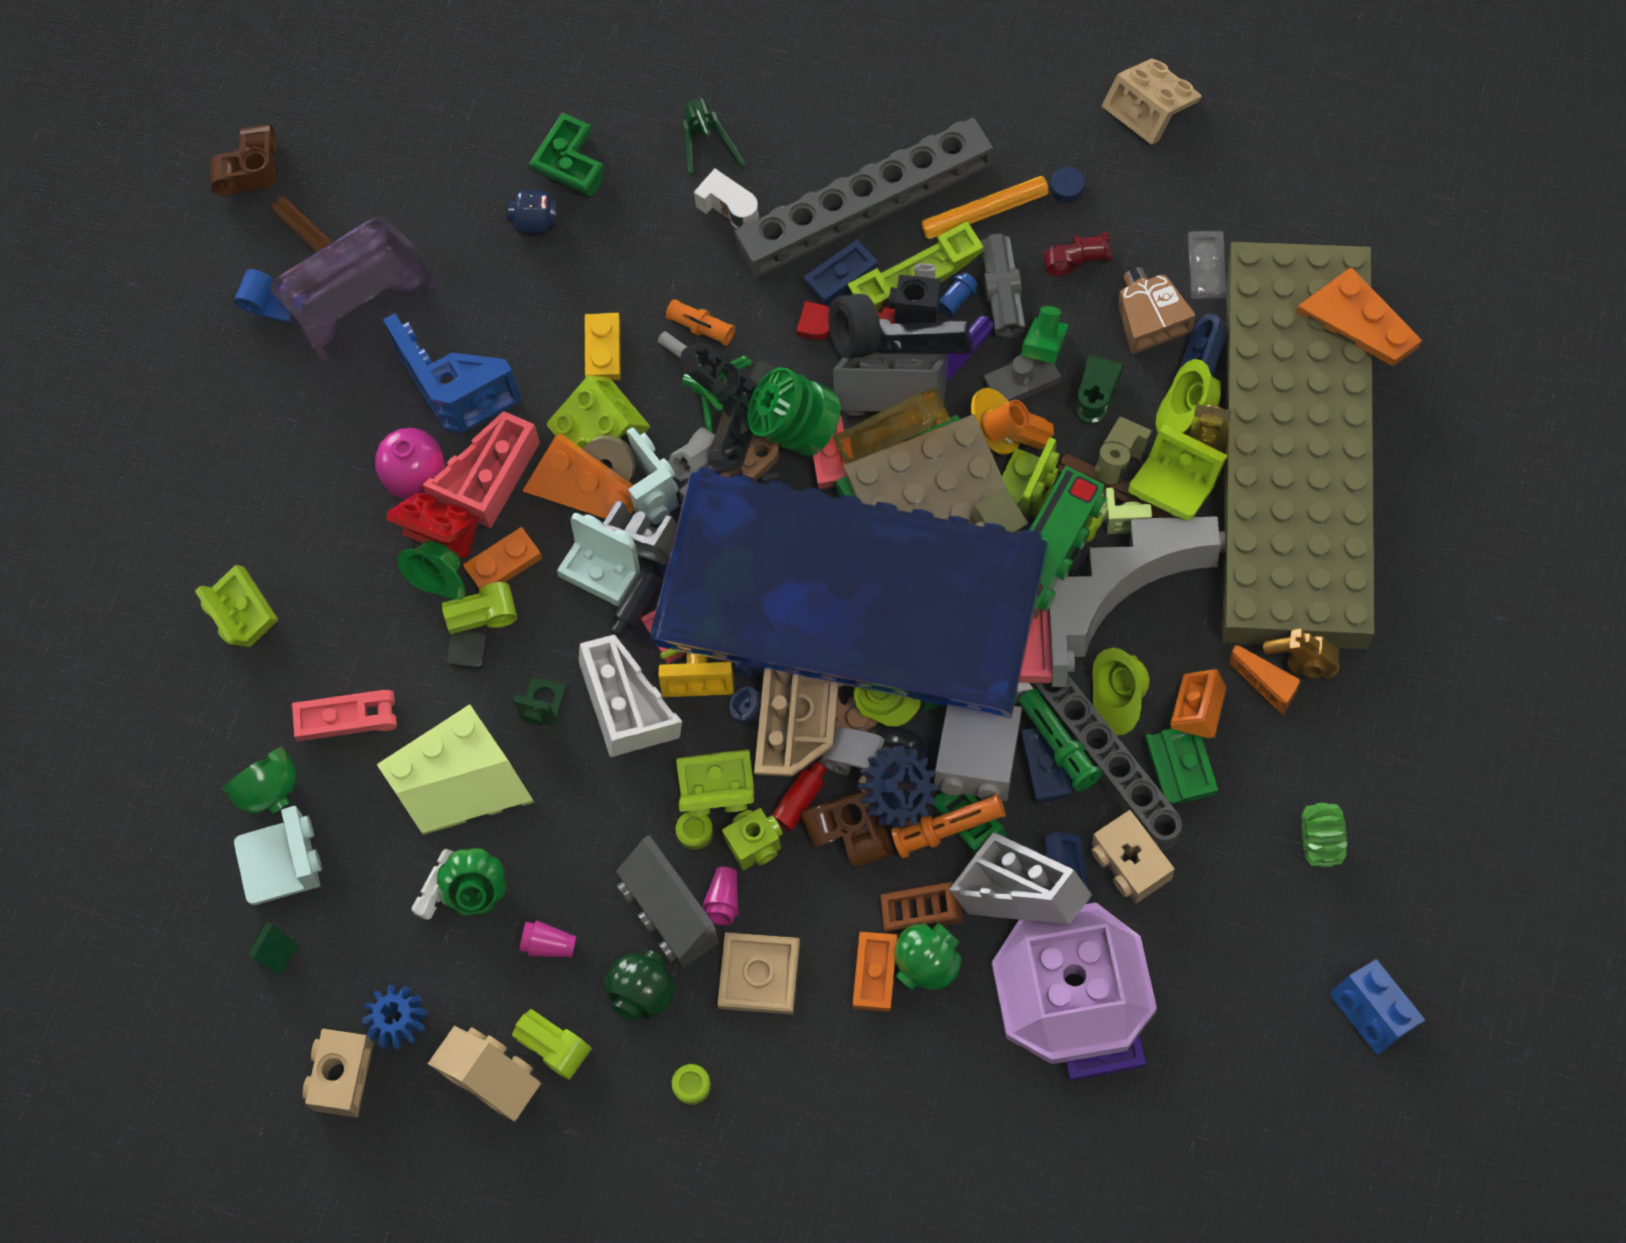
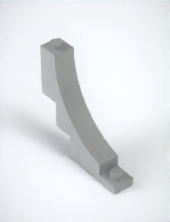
M1193 517L1190 521L1181 518L1131 519L1130 547L1090 548L1089 576L1066 577L1064 581L1058 579L1053 588L1056 596L1049 608L1052 687H1067L1068 672L1075 671V657H1085L1089 643L1098 626L1107 614L1131 593L1148 583L1178 572L1218 567L1219 553L1226 551L1225 531H1219L1217 517Z

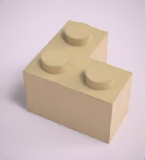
M454 1026L428 1062V1065L452 1083L471 1092L494 1111L514 1122L541 1084V1082L530 1075L533 1068L517 1056H514L511 1060L504 1055L507 1048L502 1043L489 1035L486 1037L472 1027L466 1032Z

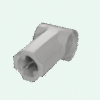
M702 427L696 431L687 445L671 453L668 463L675 472V478L680 481L686 478L692 479L711 465L709 452L715 436L713 433Z

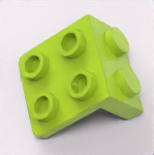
M1164 424L1158 432L1148 459L1130 482L1128 491L1140 500L1149 502L1169 512L1176 518L1190 521L1215 487L1228 455Z
M750 749L678 757L676 759L681 793L679 801L680 812L688 811V816L690 817L710 814V808L725 807V812H738L748 809L747 804L754 802L755 789Z

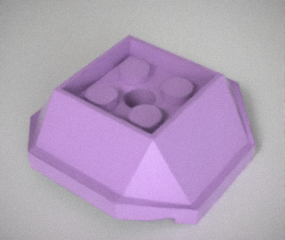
M1096 902L1085 904L1070 925L1019 919L992 961V970L1006 1039L1018 1046L1021 1045L1050 1064L1128 1051L1157 1010L1141 936ZM1070 974H1077L1085 982L1079 986H1071L1065 982L1064 978Z

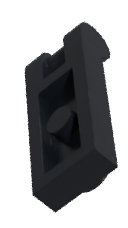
M879 319L881 337L878 349L880 353H972L973 340L966 321L949 320L946 322L891 324L887 319Z

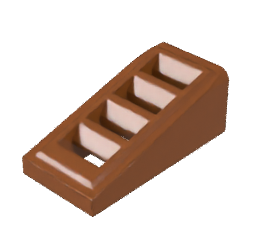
M948 882L880 895L884 931H904L906 928L918 923H926L930 928L934 927L938 922L942 926L963 923L962 907L949 891L954 883ZM941 897H946L948 912L943 913ZM926 899H931L933 915H927ZM916 900L918 915L916 918H912L910 901ZM896 902H901L903 920L897 921Z

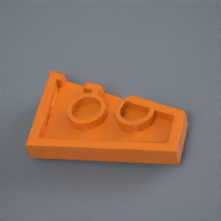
M1352 267L1297 306L1296 313L1305 318H1308V316L1323 323L1326 330L1334 334L1336 332L1341 333L1355 341L1357 347L1391 366H1395L1418 349L1422 342L1414 331Z
M561 433L555 436L523 489V492L605 519L617 500L625 504L631 515L635 512L628 490L634 485Z

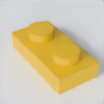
M619 313L585 314V377L593 375L611 378L612 380H621Z

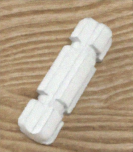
M444 849L437 860L439 862L438 867H433L421 890V893H423L422 897H417L412 906V911L415 915L429 920L437 908L435 903L440 902L437 872L453 851Z

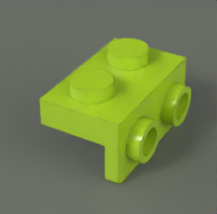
M235 565L212 588L199 586L195 590L202 601V609L212 617L219 628V636L230 645L251 647L278 621V618L244 566Z

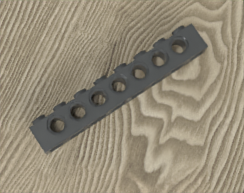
M974 117L964 122H956L948 130L935 136L929 135L918 144L905 150L895 151L889 158L876 164L865 165L859 172L846 178H838L829 186L817 192L806 193L798 201L787 206H779L773 209L770 214L756 221L750 220L745 222L739 229L734 230L737 249L754 278H758L992 166L993 146ZM955 151V152H958V153H956V154H948L947 152ZM920 165L928 166L927 168H918ZM891 179L899 180L898 182H895V183L887 182L888 180H891ZM861 193L869 194V195L866 196V197H859V196H857V195H859V194H861ZM832 207L839 208L837 211H829L827 209ZM800 222H809L807 225H798ZM770 236H779V238L775 240L767 239Z

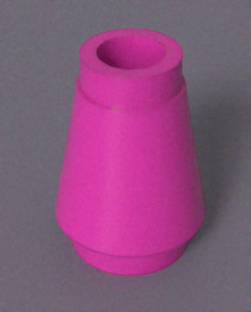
M729 867L716 868L715 875L702 905L703 910L713 924L730 925L733 923L734 917L739 914L737 871Z
M538 920L535 923L526 922L519 951L527 952L528 957L572 958L576 936L569 935L567 932Z

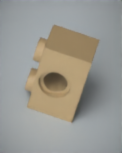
M328 1029L321 1030L320 1039H315L312 1046L311 1060L314 1062L312 1075L306 1077L303 1085V1099H306L305 1104L313 1111L358 1118L374 1045L367 1035ZM344 1065V1073L339 1079L334 1081L328 1080V1074L332 1067Z

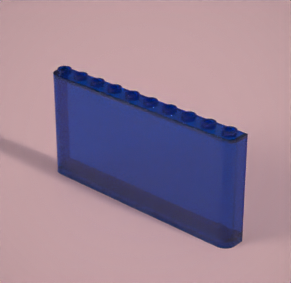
M699 468L698 472H692L689 476L648 641L652 646L1012 719L1048 554V543L1042 539V534L1031 530H1021L1020 533L1006 531L1004 526L995 523H985L983 527L969 524V520L959 516H949L947 520L933 517V513L922 509H913L912 513L897 510V506L886 502H877L876 506L864 504L861 499L850 495H841L840 499L828 497L825 492L818 489L806 488L802 492L792 490L789 485L782 482L771 481L769 485L755 483V479L746 475L737 474L734 475V478L720 476V473L716 470Z

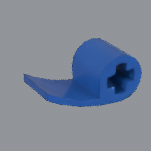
M248 269L236 293L234 304L240 309L258 316L295 323L302 310L307 293L275 287L274 280L269 275L255 269Z

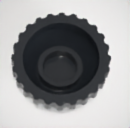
M884 724L876 725L869 729V733L884 738L881 749L904 746L905 750H917L916 759L927 757L929 749L927 743L912 731Z

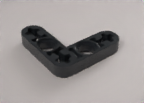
M697 343L683 349L680 357L684 372L726 404L710 448V463L719 473L738 470L744 463L754 434L749 429L747 413L751 396L758 384L709 345ZM719 371H722L726 377L727 385L725 388L719 382ZM734 419H736L741 426L740 435H737L734 432L732 425Z

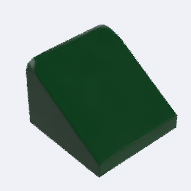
M267 923L248 954L257 965L277 975H281L296 951L298 944L278 928Z

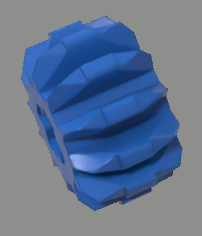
M389 985L387 996H383L380 991H375L374 997L377 999V1003H365L364 1008L371 1013L362 1018L363 1025L371 1027L367 1032V1036L370 1040L378 1039V1045L383 1049H386L392 1042L396 1050H401L403 1039L406 1038L413 1045L416 1039L412 1033L414 1031L419 1033L425 1032L426 1027L419 1020L426 1018L428 1012L424 1008H419L423 1000L419 995L411 996L412 991L409 987L404 986L398 993L394 985ZM396 1011H398L402 1015L401 1019L398 1022L393 1019V1024H391L388 1020L389 1016L392 1013L397 1016Z

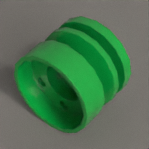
M778 367L767 373L753 391L748 405L747 420L749 429L754 435L767 439L771 443L780 444L782 448L799 456L810 457L820 452L834 435L840 420L841 405L838 395L832 389L815 381H809L805 376L797 374L789 368Z

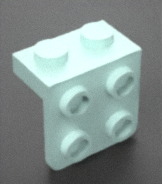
M632 427L627 430L630 446L637 464L647 477L628 490L635 513L643 511L650 519L648 526L651 524L656 525L661 523L666 515L668 516L672 510L679 506L676 496L679 488L673 480L675 472L665 458L659 461L653 453L655 447L645 433L639 435Z
M574 513L570 521L575 543L557 569L558 577L619 606L640 573L636 544L627 533L621 530L614 532L604 527L597 518L591 515L582 516Z
M296 806L281 810L284 823L239 835L234 840L246 900L251 905H258L321 886L318 871H322L321 862L317 850H312L310 838L314 837L313 827L309 816H303Z

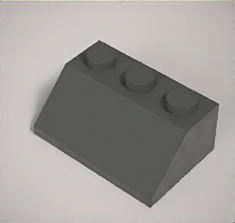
M873 353L850 359L843 357L833 369L834 392L839 397L840 411H845V414L850 416L863 415L866 411H879L881 416H897L900 412H913V415L916 417L933 416L934 413L939 412L944 404L949 354Z
M651 836L645 837L617 869L616 872L621 883L616 885V887L628 904L633 901L636 902L642 911L637 916L649 933L655 930L663 940L658 946L668 961L671 963L677 960L683 969L719 944L713 922Z

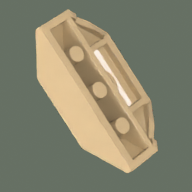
M768 632L754 773L757 775L793 776L830 750L834 745L839 674L803 633Z

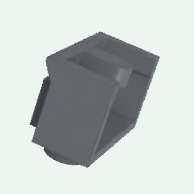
M617 500L603 522V526L614 532L621 530L630 535L636 544L638 557L663 565L666 563L674 565L689 541L674 519L666 515L657 529L648 526L650 519L643 511H639L632 516L625 504Z

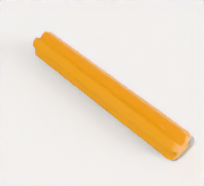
M1039 176L922 221L923 233L927 239H932L966 221L971 224L1048 194V184L1043 176Z

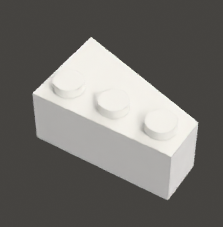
M615 635L580 643L579 664L610 757L680 738L681 719L669 709L662 700L660 692L648 682L641 673L639 665Z

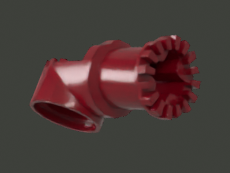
M1102 232L1101 236L1080 238L1078 235L1073 236V244L1056 245L1055 249L1052 246L1050 251L1046 249L1043 257L1047 274L1051 276L1067 275L1074 271L1077 266H1083V263L1104 259L1105 262H1111L1112 253L1108 251L1111 250V247H1108V245H1111L1108 242L1110 241L1108 232Z

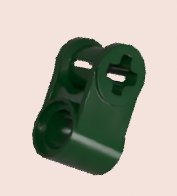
M1089 355L1083 372L1076 406V415L1081 422L1087 425H1096L1105 419L1113 394L1116 393L1121 378L1123 363Z

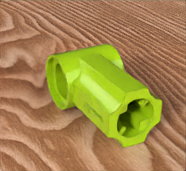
M505 582L491 583L482 587L478 594L466 596L461 600L455 599L442 603L444 618L450 634L484 625L491 628L505 627L517 620L511 588Z
M532 1009L522 1015L512 1033L513 1038L542 1057V1061L567 1080L571 1079L592 1050L577 1035L567 1029L562 1031Z

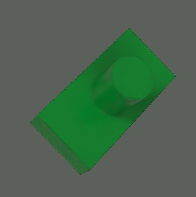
M1043 306L1040 308L1039 318H1034L1023 343L1022 357L1052 364L1056 363L1066 339L1069 325L1059 322L1060 309L1053 306Z

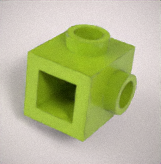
M761 808L754 812L746 810L733 819L731 825L722 829L724 840L742 870L756 863L758 865L768 863L777 856V851L781 849L779 836L783 835V832L774 816L766 817Z

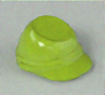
M875 665L867 668L855 682L853 694L860 714L886 726L898 727L910 721L920 708V694L900 668Z

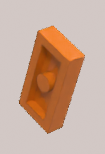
M520 527L464 563L463 567L480 590L485 585L491 583L507 582L541 560L542 555L525 530Z
M860 932L853 1009L891 1012L895 971L894 951L898 939L897 935Z

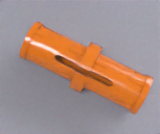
M673 299L666 310V319L691 329V333L696 336L705 335L727 346L735 334L734 325L727 324L710 316V312L706 309L697 310L681 303L679 300ZM690 316L711 325V328L691 320Z

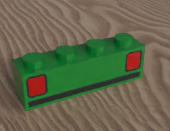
M1068 466L1064 467L997 588L998 601L1034 619H1037L1041 610L1045 612L1049 610L1056 596V592L1053 591L1058 579L1064 581L1068 576L1074 562L1070 560L1075 548L1080 550L1083 548L1091 531L1087 529V526L1092 517L1098 519L1107 504L1108 499L1104 498L1105 484Z

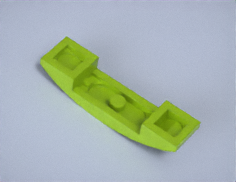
M968 221L938 236V243L882 273L877 268L848 283V288L852 294H866L869 296L878 311L883 309V307H889L890 289L897 288L899 274L915 276V265L922 263L932 264L936 267L935 278L941 279V283L974 260L984 251V247Z

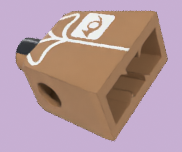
M1141 267L1130 269L1124 274L1123 278L1128 287L1120 291L1118 307L1132 354L1192 332L1195 314L1167 276L1159 275L1147 279Z

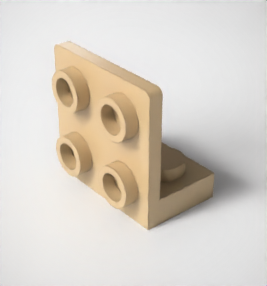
M1149 59L1117 74L1102 107L1152 145L1160 140L1171 116L1198 103L1201 94L1194 90L1191 83L1178 78L1170 72L1163 62Z

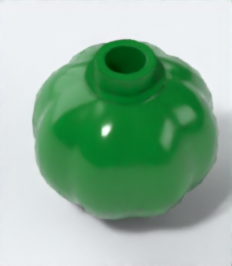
M481 848L461 849L453 852L437 872V885L441 902L461 916L470 917L476 914L484 915L489 913L506 894L507 882L504 877L505 870L502 862Z
M939 922L933 929L926 923H918L906 928L898 937L895 946L894 957L900 969L895 976L910 990H913L916 986L931 991L947 987L958 976L961 968L962 956L955 951L960 942Z

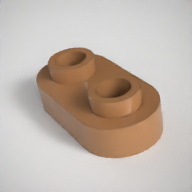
M753 434L742 467L735 471L719 474L736 492L748 489L777 462L779 458L778 444L771 443L767 439ZM759 451L768 452V454L764 457H758L756 455ZM735 473L743 475L738 480L732 479L731 476Z

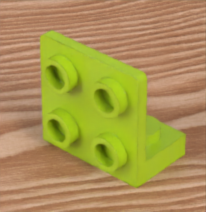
M588 375L547 422L548 428L555 436L561 433L582 449L598 436L611 435L621 438L623 435H627V430L632 427L641 435L646 433L651 427L611 378Z
M1050 437L1041 457L1015 448L1002 476L1009 494L1028 524L1032 517L1037 518L1036 510L1043 500L1042 496L1045 488H1052L1058 474L1056 466L1060 454L1056 452V439Z

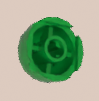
M283 746L267 754V759L257 761L226 783V786L221 788L238 809L248 814H259L269 810L274 815L291 803L287 796L295 789L298 777L296 766Z

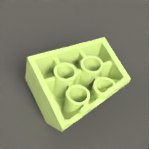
M470 704L377 764L423 835L466 823V820L481 815H494L503 812L502 809L519 804L525 806L534 803L512 765Z

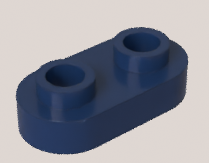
M1208 314L1202 317L1194 326L1181 367L1190 360L1198 359L1203 360L1208 365L1211 374L1214 372L1228 330L1227 324L1216 314Z

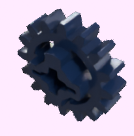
M904 746L880 749L879 756H870L868 758V762L872 767L861 769L860 771L867 778L865 783L858 784V788L866 790L867 794L860 800L861 804H871L872 807L867 814L869 816L880 815L879 824L881 825L891 824L892 828L916 825L917 817L921 818L929 815L925 805H935L936 801L929 796L930 791L938 789V785L930 784L929 778L936 774L935 770L926 771L924 767L927 765L928 759L927 757L916 759V749L905 750Z

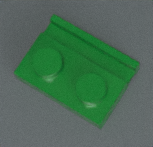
M1174 729L1145 736L1146 746L1160 791L1170 804L1186 803L1217 795L1218 787L1201 736Z

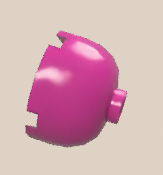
M416 428L398 429L388 434L379 444L375 454V469L382 485L393 496L407 499L415 493H426L423 484L430 477L434 479L446 468L445 456L438 442L426 431Z

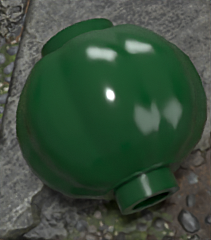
M647 950L645 954L631 953L616 960L609 968L604 982L606 995L613 1003L611 1009L622 1018L632 1022H637L639 1017L650 1019L664 1012L672 1002L675 994L673 977L664 966L666 959L654 951Z

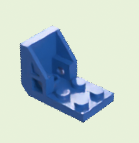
M396 314L383 319L398 356L443 430L463 434L522 401L512 369L505 359L450 353L432 363L425 349H420L416 342L417 337L408 322L402 325ZM443 377H453V381L445 385L443 382L441 383Z

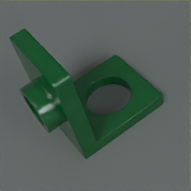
M532 677L526 697L515 695L513 703L522 720L534 725L544 723L554 726L567 687L564 684ZM541 689H549L555 694V699L550 705V703L535 700V694Z

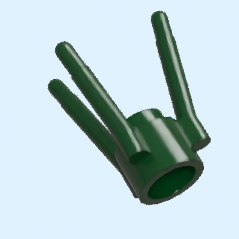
M696 98L686 103L683 108L686 119L682 122V126L685 132L688 174H694L692 131L697 134L704 133V136L709 138L712 126L715 127L739 166L745 167V161L720 123L717 113L711 112L708 101Z

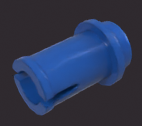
M965 272L954 276V283L940 298L939 309L949 317L955 315V312L969 296L976 294L978 284L972 276Z

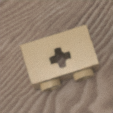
M1131 810L1093 834V848L1091 852L1101 867L1108 866L1115 876L1113 882L1118 891L1125 898L1130 896L1135 904L1172 880L1174 867ZM1124 854H1126L1129 858L1136 856V864H1134L1131 860H1127L1126 862H1124Z

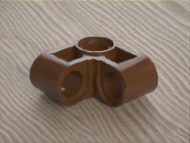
M272 124L241 128V146H239V150L215 155L211 158L210 179L213 192L219 195H233L240 192L265 190L274 185L277 179V141Z
M859 792L834 801H826L800 812L813 847L843 837L847 855L855 868L863 867L893 855L892 843L888 832L883 825L879 824L880 815L869 816L867 813L872 807L871 804H861L860 800L867 795L866 793ZM850 804L860 807L862 820H857L851 816L849 812Z

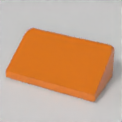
M1217 669L1183 674L1170 724L1172 729L1205 738L1215 737L1226 692V686Z

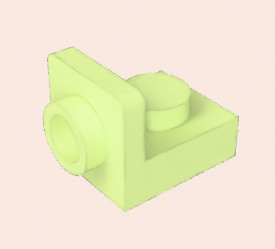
M1106 488L1105 498L1108 500L1102 512V522L1106 521L1107 534L1130 533L1131 519L1152 518L1151 504L1126 502L1121 506H1115L1114 489Z

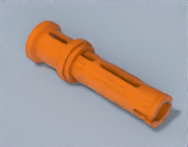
M995 794L990 798L961 807L936 818H933L931 815L921 817L916 825H909L901 829L891 828L895 846L900 856L904 859L909 857L910 852L929 845L932 848L937 847L941 843V839L971 829L999 817H1005L1006 813L999 795Z

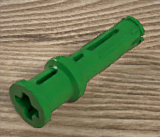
M1031 689L1024 693L1018 700L1019 705L1022 706L1038 731L1055 752L1054 762L1058 767L1065 769L1073 781L1072 787L1074 790L1080 792L1095 784L1103 772L1098 766L1094 767L1084 753L1085 747L1083 744L1071 739L1058 718L1040 696L1038 690Z

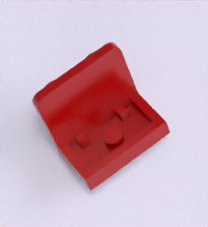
M427 493L413 494L389 510L386 517L387 521L403 527L402 535L422 543L433 540L440 542L464 559L471 554L479 519L478 516L468 513L466 508L459 505L441 503L436 501L434 496Z

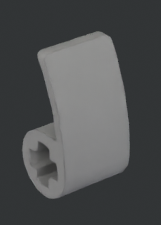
M836 727L834 745L821 756L819 762L828 770L840 775H849L852 766L862 769L871 768L872 766L869 764L868 758L870 756H878L879 750L883 746L884 738L865 731Z

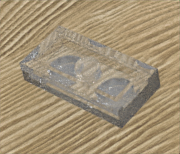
M1223 231L1189 232L1188 256L1191 299L1225 298L1227 289Z

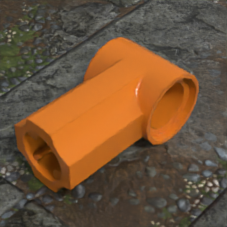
M1012 400L986 413L983 417L984 429L987 435L995 442L1009 438L1041 450L1045 448L1049 437L1051 438L1054 435L1053 423L1048 422L1045 418L1029 413L1026 406L1019 400Z

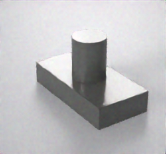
M1019 355L1013 360L1012 364L984 375L983 382L986 388L997 390L1010 402L1012 400L1020 401L1061 383V375L1055 364Z

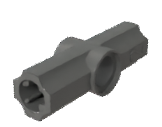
M1001 233L992 234L986 239L981 240L984 247L982 260L985 268L984 288L986 301L991 305L995 335L1001 336L1004 339L1013 338L1025 332V320L1020 300L1022 299L1020 273L1018 268L1015 269L1010 237L1004 236Z

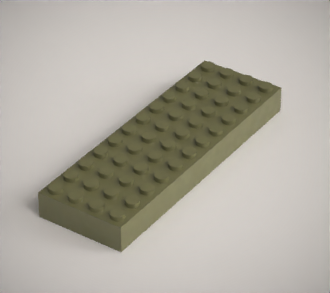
M1231 242L1227 260L1226 324L1228 330L1226 334L1225 454L1228 456L1224 465V531L1226 534V551L1223 552L1222 643L1263 645L1265 640L1291 637V630L1302 629L1312 636H1323L1337 648L1368 650L1374 636L1372 355L1357 347L1355 341L1341 333L1336 332L1334 334L1326 330L1324 324L1310 316L1305 318L1296 313L1299 304L1350 267L1371 287V247Z

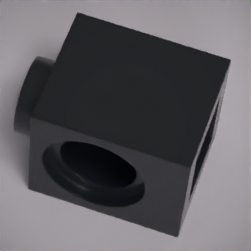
M899 274L897 288H891L889 295V308L895 309V323L937 322L941 279Z

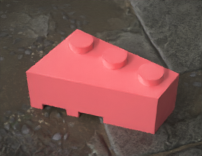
M505 411L471 440L472 444L458 457L454 455L447 462L448 466L434 479L430 477L423 484L425 492L434 496L436 501L466 508L468 513L479 517V524L490 529L540 444L534 424Z

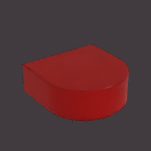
M805 301L797 327V336L812 340H823L829 337V308L825 305Z

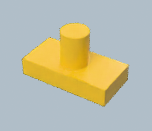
M705 647L686 651V664L659 665L662 697L734 694L732 662L708 663V650Z

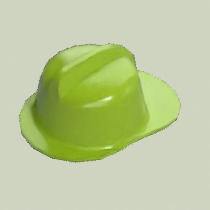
M1190 360L1179 369L1172 386L1158 409L1155 422L1158 432L1165 424L1184 433L1193 422L1210 417L1215 412L1221 397V382L1211 376L1209 367L1203 360Z
M1117 648L1104 649L1097 655L1093 663V706L1116 736L1124 735L1130 732L1139 720L1141 698L1146 695L1150 678L1147 669L1138 660L1137 656L1129 655L1124 650Z

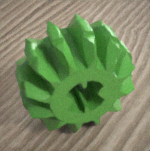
M1315 803V805L1306 806L1302 814L1301 824L1305 858L1311 866L1333 867L1335 864H1342L1347 855V832L1343 811L1337 804Z

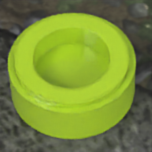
M686 812L677 821L676 834L679 842L684 847L697 850L709 844L713 837V826L707 815L690 817L688 812Z
M687 1064L680 1067L673 1075L672 1089L678 1100L685 1104L694 1105L706 1099L711 1089V1082L707 1072L702 1067L695 1064Z

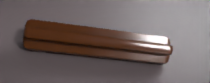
M279 197L277 201L273 202L272 209L274 213L333 269H339L346 263L347 257L345 253L286 197Z

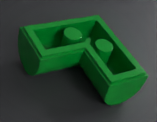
M562 112L529 163L530 169L584 195H594L601 185L604 166L602 163L579 153L592 133L591 125Z

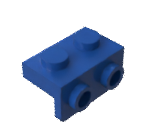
M1377 959L1349 975L1330 993L1331 998L1377 1055L1384 1052L1395 1041L1416 1029L1425 1021Z

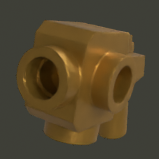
M1302 629L1291 630V637L1265 640L1263 642V650L1266 655L1284 652L1291 654L1288 657V665L1295 675L1303 674L1310 679L1321 677L1330 679L1339 671V649L1323 636H1312Z

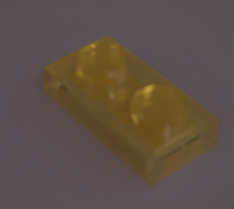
M1196 404L1190 437L1223 453L1231 410L1222 409L1215 405L1203 406Z

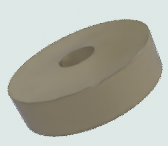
M602 435L592 439L583 448V450L600 462L603 459L609 460L612 463L611 469L627 481H630L636 468L635 455L630 446L622 439L611 435Z

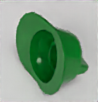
M433 540L425 541L415 549H405L399 554L397 559L399 570L413 586L422 591L438 594L451 600H461L464 598L465 587L457 574L460 558L455 551Z

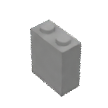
M949 696L935 770L937 790L954 796L960 794L978 796L983 800L998 794L1001 800L1007 801L1022 707Z

